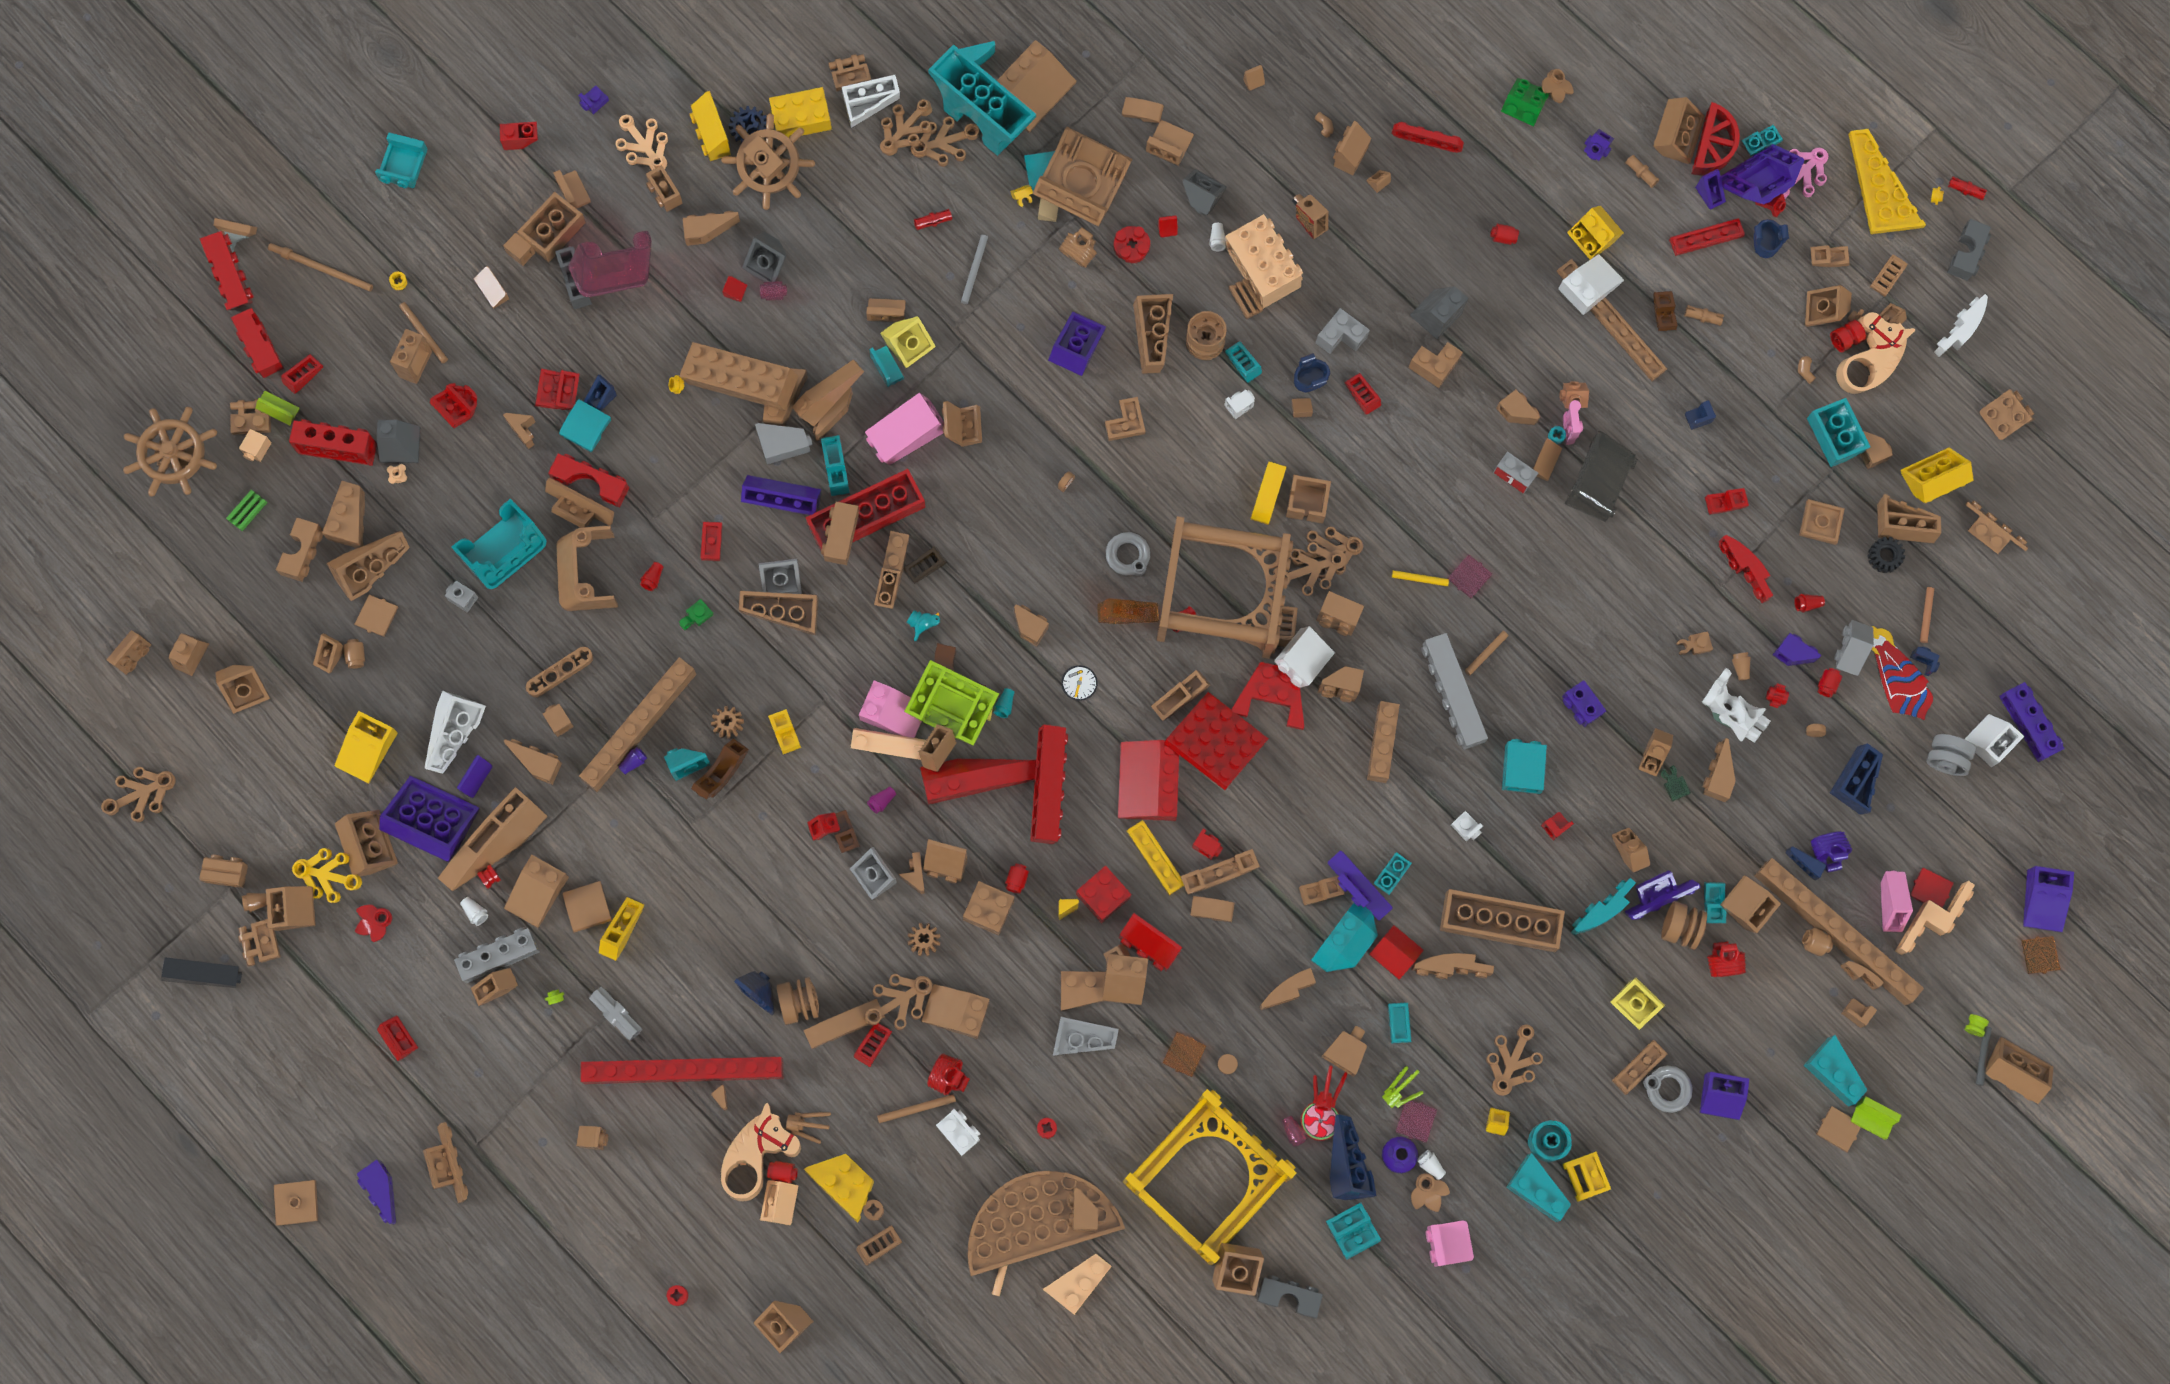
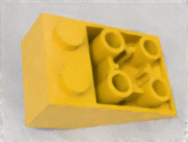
M358 711L348 729L334 766L369 784L398 734L397 731Z

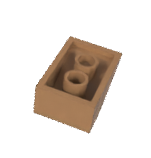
M928 839L923 867L924 872L932 878L944 877L946 878L945 881L950 883L962 882L968 860L967 849Z
M531 855L522 869L504 909L539 928L569 877L564 872Z
M933 984L921 1022L978 1039L990 999Z

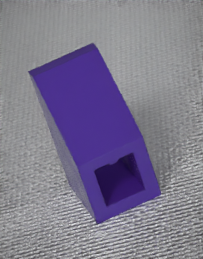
M1789 633L1775 650L1773 656L1787 666L1814 663L1821 657V654L1818 653L1815 647L1802 642L1798 635Z

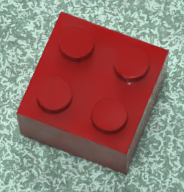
M1104 866L1076 891L1077 897L1101 924L1131 899L1132 895L1107 866Z

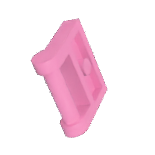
M1576 400L1570 403L1569 410L1563 415L1566 445L1574 444L1576 439L1579 438V434L1583 431V423L1579 421L1578 414L1581 404Z

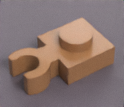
M1708 632L1690 635L1688 637L1689 641L1681 639L1676 643L1677 645L1685 646V650H1681L1679 655H1685L1689 650H1692L1693 655L1713 650Z

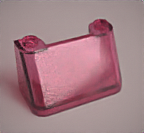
M648 230L634 235V247L602 253L599 246L593 242L580 243L568 266L580 294L585 297H593L644 286L649 278L652 246Z

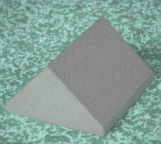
M797 559L759 563L763 592L802 594Z
M874 847L870 848L850 868L871 900L897 883L896 878Z

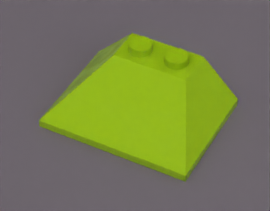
M930 660L904 712L933 728H936V725L950 728L953 730L956 739L974 746L999 693Z

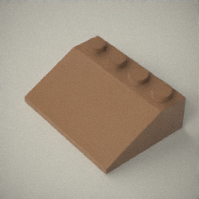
M1036 40L997 80L1036 113V118L1025 128L1028 133L1076 84V80L1053 54Z

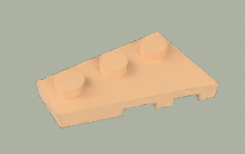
M1095 1254L1043 1290L1075 1315L1112 1266Z

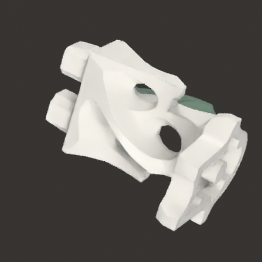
M1726 668L1702 702L1712 711L1716 721L1733 729L1740 741H1743L1746 737L1755 743L1762 732L1754 726L1764 731L1771 721L1763 716L1765 708L1754 707L1741 696L1737 698L1728 693L1726 684L1732 673ZM1724 704H1729L1732 710L1726 709Z

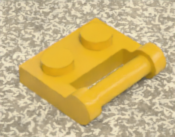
M1597 1152L1562 1164L1570 1177L1577 1195L1575 1196L1577 1202L1611 1190ZM1576 1165H1579L1589 1189L1588 1192H1583L1574 1169Z

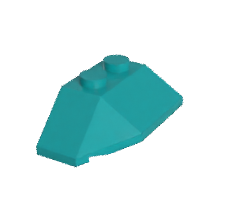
M1353 903L1311 961L1325 972L1354 968L1378 936L1372 912L1367 907L1363 908L1361 905L1358 907Z

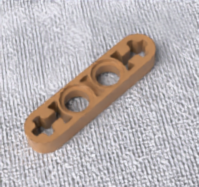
M580 647L530 679L526 684V691L532 697H539L588 666L593 661L591 650L587 647ZM584 652L585 654H588V655H587V658H588V659H587V660H584L583 658L580 659V658H581V653ZM575 657L580 665L577 666L572 658ZM566 662L573 664V668L569 672L563 670V665ZM549 673H555L557 675V678L554 682H548L546 680V677ZM541 678L543 679L544 683L547 685L546 687H544V685L541 684V683H542V682L540 681ZM533 684H535L536 686H538V691H537V692H535L534 690H532V689H533V688H532V685H533Z

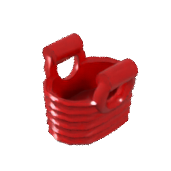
M1728 941L1713 943L1712 955L1707 956L1711 977L1746 973L1745 952H1739L1736 943L1729 944Z
M945 1053L941 1054L928 1077V1087L944 1095H948L951 1090L964 1092L970 1078L961 1072L962 1060L945 1055Z

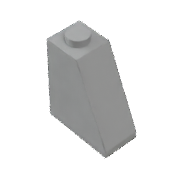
M761 423L755 424L767 464L810 452L809 446L812 445L810 434L806 435L804 429Z

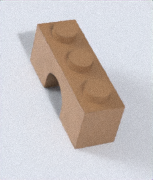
M296 518L290 536L295 541L301 542V549L296 554L282 553L276 568L280 575L303 582L304 577H307L310 561L316 555V546L323 538V529L319 524Z

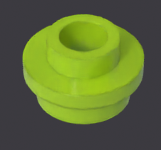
M557 989L548 992V996L545 997V1001H548V1004L551 1005L563 1001V995L565 994Z

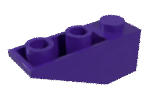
M375 1160L357 1173L359 1177L357 1182L363 1190L367 1189L370 1194L368 1198L373 1206H378L381 1210L379 1215L385 1223L388 1222L394 1225L396 1223L392 1176L382 1161Z

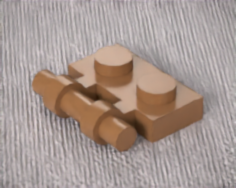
M854 54L850 58L842 60L838 58L834 62L828 63L830 70H838L831 72L836 92L841 91L844 86L871 80L867 63L859 65L860 62L865 61L864 54L858 56ZM849 65H853V66H854V67H850V68H846V69L843 68V67L849 66Z
M258 399L246 402L245 400H238L237 402L230 403L231 410H238V414H231L232 435L247 434L250 429L258 433H271V416L255 409ZM246 409H255V413L246 414Z
M268 919L252 923V932L249 933L246 926L238 928L240 936H238L239 942L242 943L244 950L242 953L243 959L246 960L248 967L255 965L254 957L256 956L259 957V962L261 963L281 957L275 930L268 929ZM254 939L256 945V949L253 950L250 944V940Z

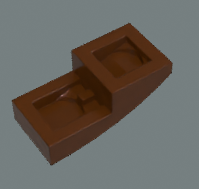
M1672 291L1654 292V309L1658 331L1676 330L1678 326L1674 312L1676 305Z
M843 810L835 813L840 830L834 832L841 853L860 847L847 811Z

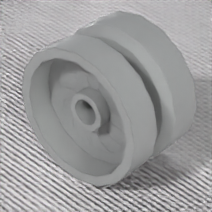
M1938 734L1934 736L1931 745L1934 750L1929 752L1926 760L1927 764L1935 770L1955 776L1968 775L1971 768L1969 760L1974 758L1976 746L1965 739L1952 735Z

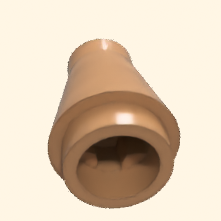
M1748 652L1733 654L1732 663L1739 681L1750 679L1751 657H1749Z
M247 893V895L242 896L244 911L252 912L267 906L266 893Z

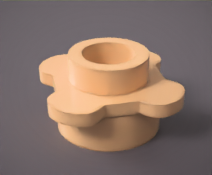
M400 464L396 467L389 466L387 468L389 483H401L407 480L405 465Z

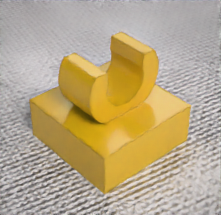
M1025 185L1010 191L1012 198L1017 200L1019 206H1023V198H1027L1028 203H1032V198L1029 196L1033 193L1031 186Z

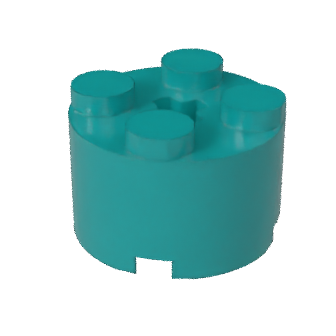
M1545 1121L1536 1125L1531 1130L1528 1146L1531 1153L1537 1159L1544 1162H1553L1562 1159L1569 1153L1572 1146L1571 1133L1559 1121ZM1551 1137L1553 1139L1552 1144L1548 1145L1547 1138Z

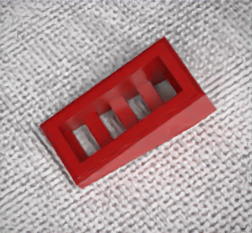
M309 354L281 375L282 383L296 394L323 369V365ZM310 363L314 368L311 369L307 364Z
M1361 373L1344 382L1366 415L1381 406L1380 397ZM1361 382L1360 385L1356 386L1355 388L1353 387L1355 384Z
M880 1023L873 1025L856 1050L854 1058L871 1067L892 1031ZM877 1030L885 1035L884 1038L874 1033V1031ZM871 1037L874 1038L875 1040L879 1041L880 1044H877L876 1042L872 1041L870 1038H871ZM866 1044L876 1049L875 1052L866 1047Z

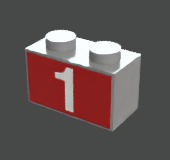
M1508 451L1493 472L1523 494L1538 475L1537 471Z

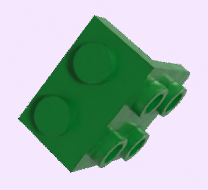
M1517 78L1501 112L1534 127L1550 93H1544L1542 87L1533 85L1526 79Z

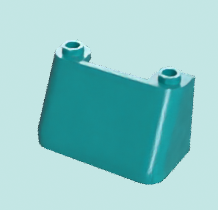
M511 499L505 502L499 509V515L502 520L477 541L472 543L469 539L464 538L451 547L488 589L498 587L546 546V538L535 523Z

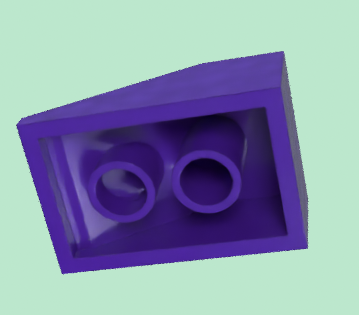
M1072 312L1052 348L1048 361L1082 376L1106 326Z

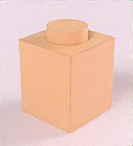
M250 429L239 449L243 453L244 458L250 461L255 459L261 462L272 442L267 436Z

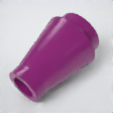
M889 786L869 797L870 800L867 801V804L874 813L883 812L890 801L896 796V792Z

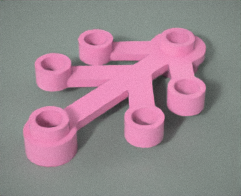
M1815 148L1811 153L1792 149L1790 152L1803 157L1804 160H1809L1806 164L1802 165L1795 184L1803 177L1804 188L1802 194L1805 197H1811L1815 191L1811 184V169L1816 166L1817 176L1814 179L1815 184L1818 186L1824 185L1827 176L1824 174L1823 164L1828 160V153L1823 148ZM1790 189L1784 193L1785 199L1788 197Z

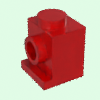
M1203 828L1193 843L1192 848L1212 860L1214 856H1219L1223 847L1220 846L1218 838L1211 834L1206 835V830Z

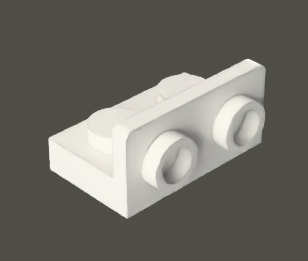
M953 1109L936 1126L958 1153L963 1156L980 1141L978 1138L980 1133L973 1125L971 1127L965 1122L967 1118L961 1110L957 1112Z

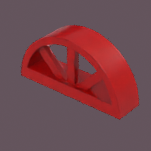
M1711 102L1707 109L1691 172L1693 175H1706L1716 169L1722 170L1730 162L1739 145L1740 133L1736 120L1728 110ZM1716 118L1721 123L1713 127ZM1726 128L1730 140L1713 136L1712 134ZM1711 142L1730 147L1729 154L1721 159ZM1707 150L1714 159V163L1704 164Z

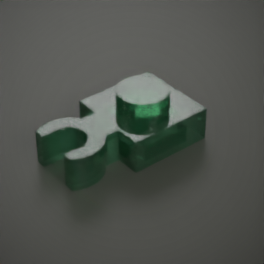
M1672 765L1670 767L1671 775L1667 774L1665 769L1661 771V775L1664 779L1668 780L1664 787L1671 801L1674 802L1691 794L1683 776L1677 778V769Z

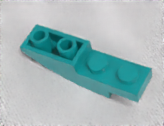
M1631 878L1626 882L1622 880L1615 887L1618 891L1614 895L1610 893L1603 903L1600 901L1596 904L1591 903L1585 909L1587 914L1583 918L1579 917L1572 924L1574 929L1571 933L1574 935L1592 930L1617 915L1630 903L1624 896L1636 882Z

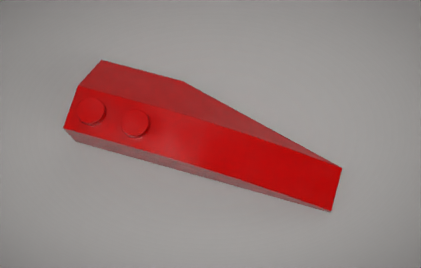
M953 759L944 761L937 772L922 766L920 771L928 805L1035 781L1036 760Z

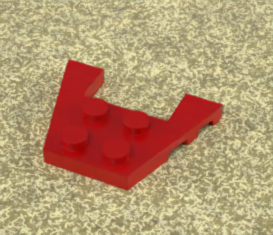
M1260 662L1231 711L1239 716L1247 717L1251 699L1290 707L1286 727L1303 730L1304 718L1300 688L1295 686L1291 682V678L1286 673L1280 671L1277 665Z

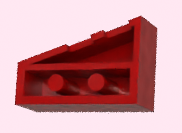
M252 308L231 317L237 329L236 334L239 340L244 342L246 346L244 350L248 358L251 357L253 360L251 365L256 374L260 373L265 378L284 369L262 321Z

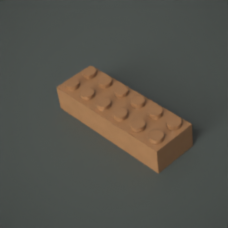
M692 342L679 375L689 385L785 411L798 379V375L791 368Z
M1449 889L1445 893L1440 931L1556 952L1560 947L1565 911Z

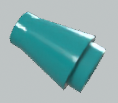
M1008 688L1003 690V693L993 706V713L996 716L1008 718V715L1011 714L1013 696L1015 694L1013 690Z

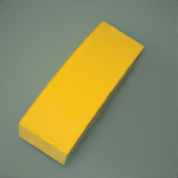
M1268 461L1250 520L1269 525L1286 466Z

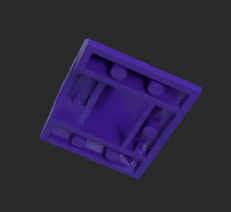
M1772 144L1721 175L1723 189L1760 204L1769 203L1773 198L1786 193L1788 189L1795 185L1804 163V158Z

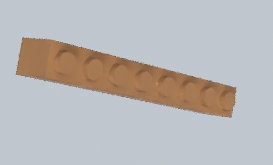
M680 657L675 661L582 771L579 777L583 782L596 792L600 790L631 749L637 746L696 676L694 668Z

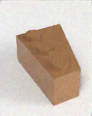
M792 369L798 375V379L786 411L764 405V424L785 426L793 410L792 406L795 404L808 378L806 370Z

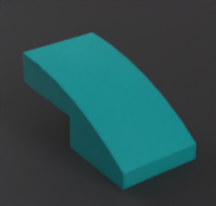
M1704 882L1705 911H1707L1706 923H1726V910L1720 905L1725 899L1724 882Z

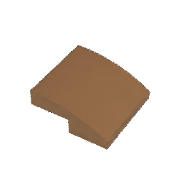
M601 881L563 892L566 909L574 933L612 921Z

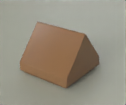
M1379 170L1367 179V182L1378 193L1391 183L1390 172Z

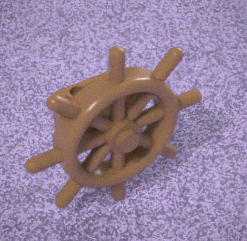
M771 113L767 115L766 129L756 131L751 135L741 125L736 126L737 133L744 139L739 147L737 157L724 156L721 159L724 164H736L738 173L743 180L733 189V194L735 196L739 195L747 186L763 193L762 207L764 210L770 208V194L780 192L786 188L795 198H800V191L792 184L798 174L799 167L815 166L814 160L799 158L798 150L794 144L804 134V129L798 128L791 136L787 137L781 132L774 130V115ZM773 138L782 142L775 151L773 150ZM788 149L790 159H781L780 155ZM746 165H756L757 168L748 174ZM786 166H790L788 173L785 176L782 170ZM759 175L764 179L763 185L754 181ZM776 176L780 181L771 185V180Z
M191 407L185 408L180 420H161L157 410L152 408L149 413L154 424L149 426L140 437L130 433L124 435L125 440L137 444L136 456L138 462L124 467L123 472L130 474L142 469L153 479L148 490V495L151 497L156 495L160 483H180L183 492L189 495L192 491L187 479L191 478L201 466L211 470L217 468L215 462L204 459L205 447L203 441L216 436L217 430L211 429L198 434L191 425L187 424L193 412ZM167 430H175L171 440H169L166 433ZM183 432L191 436L190 439L179 443ZM159 434V443L153 442L152 440ZM148 448L155 450L154 455L147 457ZM157 462L158 470H153L150 464ZM169 467L175 471V473L165 474Z

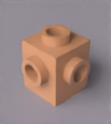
M1577 381L1563 383V390H1560V401L1563 402L1565 408L1569 409L1570 403L1574 400L1580 402L1581 408H1588L1589 389L1586 383H1579Z

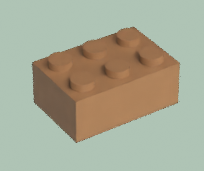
M554 192L517 232L519 236L533 246L537 254L550 262L556 255L555 251L561 250L586 222L580 211Z

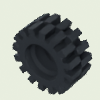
M1883 537L1871 546L1867 556L1870 558L1869 564H1874L1872 566L1873 569L1877 567L1878 572L1883 570V573H1891L1904 562L1903 560L1906 555L1903 554L1905 549H1901L1902 543L1897 544L1899 540L1895 539L1893 541V537L1888 539ZM1882 549L1890 550L1893 554L1892 561H1884L1880 556V551Z

